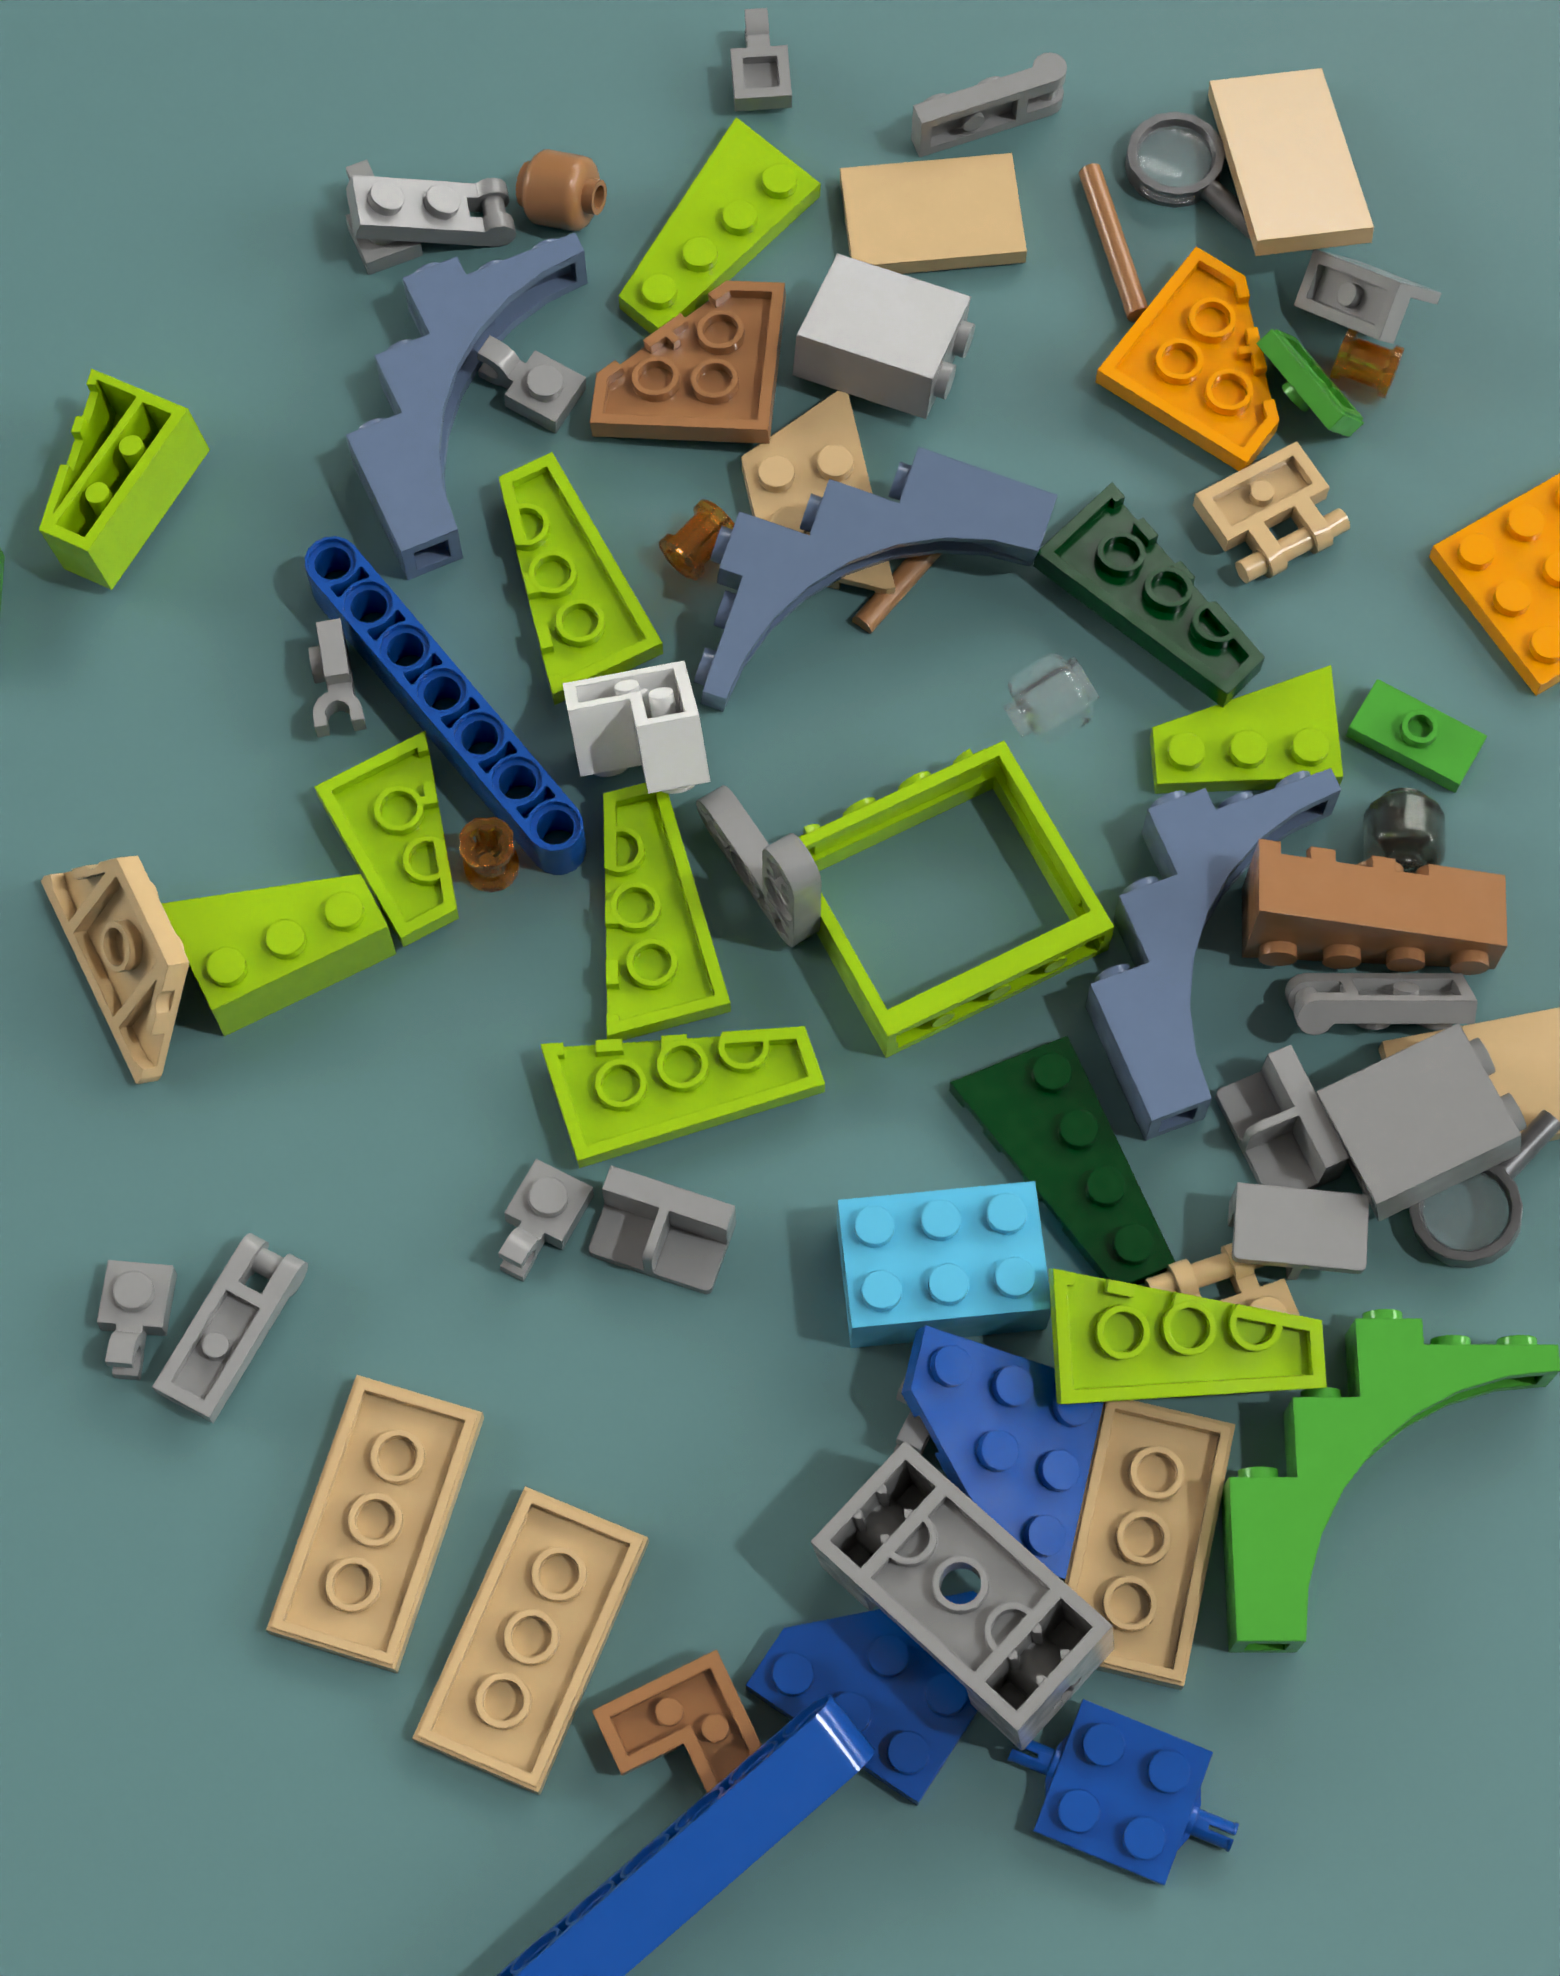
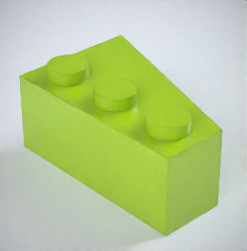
M91 368L86 383L90 390L83 415L75 417L71 429L74 437L72 449L67 464H60L39 531L65 570L112 590L210 449L188 408Z
M361 874L161 903L175 933L183 943L185 954L190 962L189 967L224 1036L396 955L389 927Z

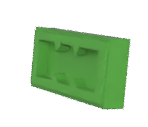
M1271 329L1256 343L1286 378L1287 382L1282 385V389L1297 407L1304 412L1311 408L1328 430L1350 437L1364 424L1362 421L1364 418L1296 337L1277 329Z
M1379 679L1374 683L1346 733L1347 737L1454 793L1457 792L1487 738V735Z

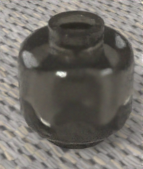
M1413 788L1392 789L1371 802L1363 817L1364 861H1367L1372 855L1394 858L1397 863L1403 866L1404 872L1415 874L1416 870L1424 865L1434 864L1441 866L1444 862L1446 849L1445 814L1438 802Z

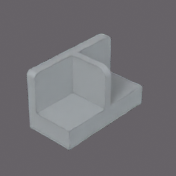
M1314 249L1294 306L1379 341L1394 344L1410 298L1437 305L1441 293L1361 261Z
M1291 1045L1269 1053L1260 1072L1218 1089L1215 1100L1258 1184L1314 1189L1340 1178L1350 1158Z
M611 1165L602 1187L604 1207L589 1245L590 1255L703 1294H710L714 1288L736 1226L735 1206Z
M1237 1182L1229 1201L1228 1226L1233 1227L1232 1259L1238 1263L1286 1267V1279L1297 1280L1302 1269L1361 1274L1367 1265L1369 1195Z

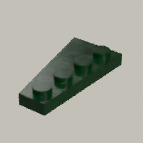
M1112 482L1039 549L1033 567L1223 708L1260 672L1265 657L1216 601L1208 602L1194 586L1196 577L1182 561L1177 563L1172 561L1158 545L1157 539L1159 535L1144 518L1137 520L1123 504L1125 496Z
M1068 1036L950 1082V1093L963 1108L967 1107L983 1127V1133L999 1153L1002 1151L1022 1175L1024 1178L1023 1182L1035 1181L1038 1201H1043L1063 1226L1062 1231L1100 1278L1140 1285L1147 1278L1167 1272L1168 1264L1175 1262L1173 1255Z

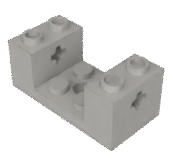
M906 1441L896 1449L810 1541L821 1567L869 1611H872L877 1606L966 1687L971 1705L1021 1751L1028 1746L1114 1650L1113 1625ZM956 1569H968L974 1572L981 1580V1589L978 1595L972 1601L965 1604L952 1603L941 1593L943 1579L948 1573Z

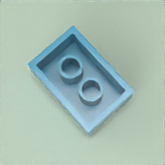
M1035 1181L838 1200L836 1223L850 1348L914 1342L916 1330L925 1325L960 1337L1044 1330L1047 1328L1051 1314L1050 1289Z

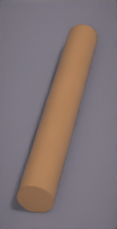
M1097 163L1088 164L1080 169L1079 177L1127 319L1130 322H1136L1146 310L1148 304L1101 166Z
M942 553L906 558L892 573L895 593H874L852 618V621L871 634Z

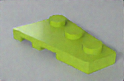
M1331 665L1234 698L1223 708L1217 704L1152 727L1150 746L1155 794L1179 790L1189 793L1206 788L1207 792L1271 790L1275 788L1278 782L1293 773L1309 771L1313 775L1329 768L1332 769L1340 785L1343 779Z
M426 731L314 786L317 797L403 947L459 919Z

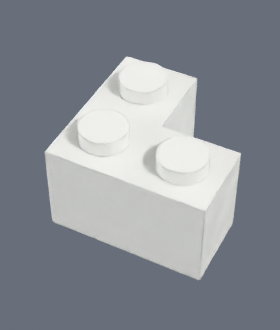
M685 660L562 683L580 777L593 774L600 777H610L623 773L627 768L642 765L648 794L660 791L669 794L683 793L692 789L697 784L711 782L699 712Z

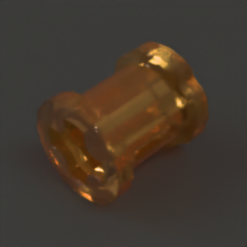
M1349 328L1338 351L1330 379L1339 381L1342 377L1375 388L1377 396L1386 398L1403 357L1405 347L1396 345L1393 349H1389L1359 338L1358 332Z
M701 499L693 507L694 516L675 535L667 533L659 541V548L667 561L683 576L693 580L699 579L705 573L704 564L711 558L721 527L725 526L730 529L734 527L732 519L719 506L706 499Z
M497 817L475 818L467 823L459 835L461 843L459 850L463 859L467 880L473 887L481 891L496 892L504 890L514 882L518 876L520 866L518 855L513 845L514 834L512 829L506 822ZM498 851H500V854H499L498 856H496V857L493 856V855H495Z

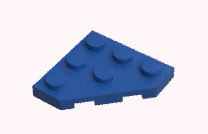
M927 1325L917 1329L901 1394L914 1418L920 1416L938 1449V1452L934 1454L947 1478L1061 1580L1066 1579L1104 1402L1058 1404L1056 1399L1055 1368Z
M974 1591L944 1597L952 1603L965 1604L972 1601L978 1594ZM880 1609L783 1628L746 1684V1690L790 1720L820 1697L827 1694L831 1695L875 1748L873 1756L862 1769L916 1806L920 1803L978 1712L970 1703L966 1687Z

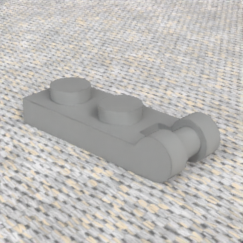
M1043 53L1034 60L1032 68L1003 77H989L975 86L950 94H935L924 102L913 105L911 140L919 158L1057 113L1061 109L1063 102V85L1067 72L1066 61L1056 53Z
M352 175L346 187L354 238L498 247L509 244L516 237L513 217L506 213L505 209L510 200L505 181L499 178H486L477 183ZM469 212H483V217H470Z
M1302 973L1292 977L1285 988V997L1294 1012L1298 1026L1303 1032L1310 1035L1323 1034L1333 1024H1355L1361 1028L1371 1030L1384 1029L1390 1024H1418L1433 1030L1447 1029L1453 1026V1024L1458 1023L1475 1024L1477 999L1462 973Z
M248 1233L239 1243L152 1386L157 1394L213 1424L287 1300L300 1287L308 1269L307 1262L290 1253L282 1257L268 1250L269 1242L252 1233ZM255 1272L269 1279L262 1293L245 1285L249 1277L254 1275Z

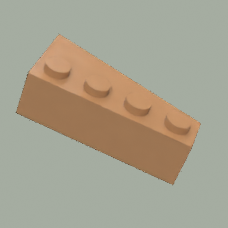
M1259 839L1242 886V957L1259 958L1261 963L1269 966H1286L1295 963L1297 960L1322 961L1324 966L1333 969H1350L1359 966L1361 963L1386 964L1388 969L1397 972H1413L1424 968V966L1450 967L1453 973L1476 975L1484 973L1488 969H1495L1507 948L1505 875L1434 864H1427L1418 868L1415 874L1404 872L1403 866L1397 863L1394 858L1372 855L1367 861L1354 865L1337 862L1336 850L1311 846L1306 850V857L1281 854L1280 841Z

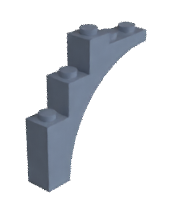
M575 232L559 239L552 238L541 241L531 250L508 259L487 262L477 271L467 275L456 256L441 263H428L417 269L415 273L402 277L408 310L422 337L415 340H401L391 345L386 351L374 355L380 384L394 412V416L386 419H372L361 425L358 430L346 434L353 466L407 580L463 558L458 528L447 500L445 470L449 435L462 397L483 363L478 360L477 353L489 335L502 342L515 327L547 303L588 283L585 251Z
M918 446L912 465L903 462L899 463L888 497L899 500V503L829 479L823 497L811 493L799 529L810 532V535L739 511L733 529L725 526L721 527L710 561L720 564L717 583L738 591L735 594L725 590L714 621V626L724 629L717 651L705 647L694 679V683L704 686L700 704L723 712L744 667L769 633L806 599L847 575L889 560L935 553L984 555L1031 566L1039 552L1058 495Z
M1331 768L1313 775L1309 771L1293 773L1278 782L1274 789L1257 795H1253L1251 791L1237 793L1224 800L1218 809H1215L1206 788L1187 795L1182 790L1170 792L1153 802L1151 808L1147 809L1141 834L1162 880L1159 881L1156 876H1150L1137 880L1127 886L1123 894L1119 895L1113 918L1135 967L1131 969L1129 964H1119L1098 974L1094 979L1095 982L1090 984L1085 1003L1086 1010L1145 1141L1205 1118L1212 1098L1196 1054L1190 1009L1193 963L1200 936L1222 896L1250 866L1259 839L1282 841L1288 835L1332 815L1341 788Z

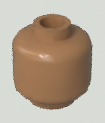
M543 149L534 155L531 161L525 162L520 168L516 182V198L518 204L524 208V212L529 220L534 224L574 232L580 231L590 223L594 215H599L605 206L607 197L606 183L600 179L598 168L589 157Z

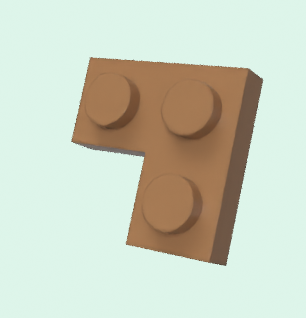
M717 1649L592 1710L622 1776L685 1746L708 1793L762 1746Z

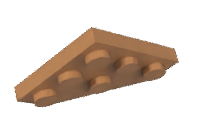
M726 280L708 293L709 301L686 318L681 313L646 337L643 340L644 348L623 363L619 364L614 360L597 372L590 416L592 436L770 444L786 305L785 283Z

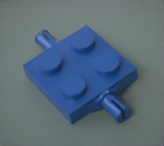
M1082 1699L1070 1733L1056 1749L1032 1740L1024 1750L1036 1754L1038 1758L1013 1748L1010 1751L1007 1761H1012L1046 1775L1045 1799L1032 1832L1155 1883L1165 1885L1176 1853L1189 1839L1190 1835L1223 1848L1227 1852L1230 1851L1234 1839L1210 1830L1209 1826L1234 1836L1237 1833L1239 1823L1231 1822L1200 1809L1201 1785L1213 1754L1212 1751L1090 1701Z

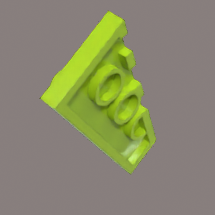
M736 117L618 296L619 309L650 334L680 313L686 318L709 300L708 293L726 280L732 279L820 197L821 183Z
M553 452L499 476L500 489L554 706L565 701L562 683L625 672L662 655L663 642Z
M646 782L603 793L607 1039L622 1038V1040H627L731 1012L730 999L669 794L662 791L648 794Z
M805 1026L725 1031L720 1036L687 1038V1034L661 1036V1040L623 1043L621 1038L595 1040V1045L564 1047L563 1042L540 1044L579 1168L825 1092V1082Z
M1048 1268L1056 1399L1058 1404L1327 1388L1322 1320Z

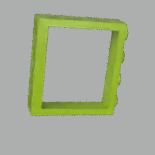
M1004 740L974 754L969 748L957 756L952 765L933 774L929 771L916 773L903 781L897 791L878 800L874 797L859 800L848 807L842 817L820 827L819 824L804 826L803 835L799 836L813 857L818 870L821 871L993 789L1070 919L1069 922L887 1010L821 892L820 930L816 934L885 1058L1109 950L1114 925Z

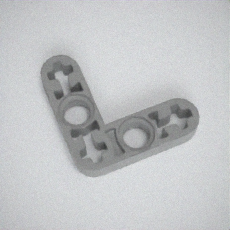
M725 785L698 799L696 806L705 827L788 946L794 947L819 932L821 875L813 857L800 838L794 833H789L769 845L739 800Z

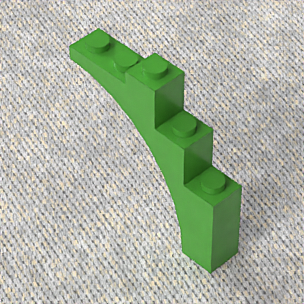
M1395 1309L1370 1310L1364 1312L1362 1318H1355L1345 1334L1348 1397H1341V1390L1332 1387L1304 1389L1300 1392L1301 1397H1292L1283 1412L1287 1477H1279L1278 1469L1273 1467H1247L1238 1470V1477H1229L1223 1486L1221 1509L1228 1653H1296L1306 1642L1308 1588L1321 1535L1344 1488L1360 1467L1402 1430L1446 1406L1497 1391L1546 1387L1560 1372L1558 1344H1537V1338L1530 1335L1501 1337L1496 1340L1497 1344H1471V1338L1468 1336L1443 1335L1432 1338L1430 1344H1424L1422 1318H1403L1402 1312Z

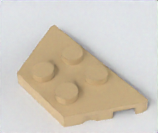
M836 391L770 437V444L760 443L741 456L742 472L752 516L810 535V532L799 528L810 495L812 493L823 497L829 479L872 493L849 394ZM889 561L847 575L828 586L839 590L841 583L873 590L875 594L895 593V584Z
M139 856L113 858L101 861L99 864L74 868L69 872L44 876L41 880L44 890L135 1083L142 1084L158 1081L163 1073L190 962L185 954L183 943L175 933L159 900L157 889L150 881Z

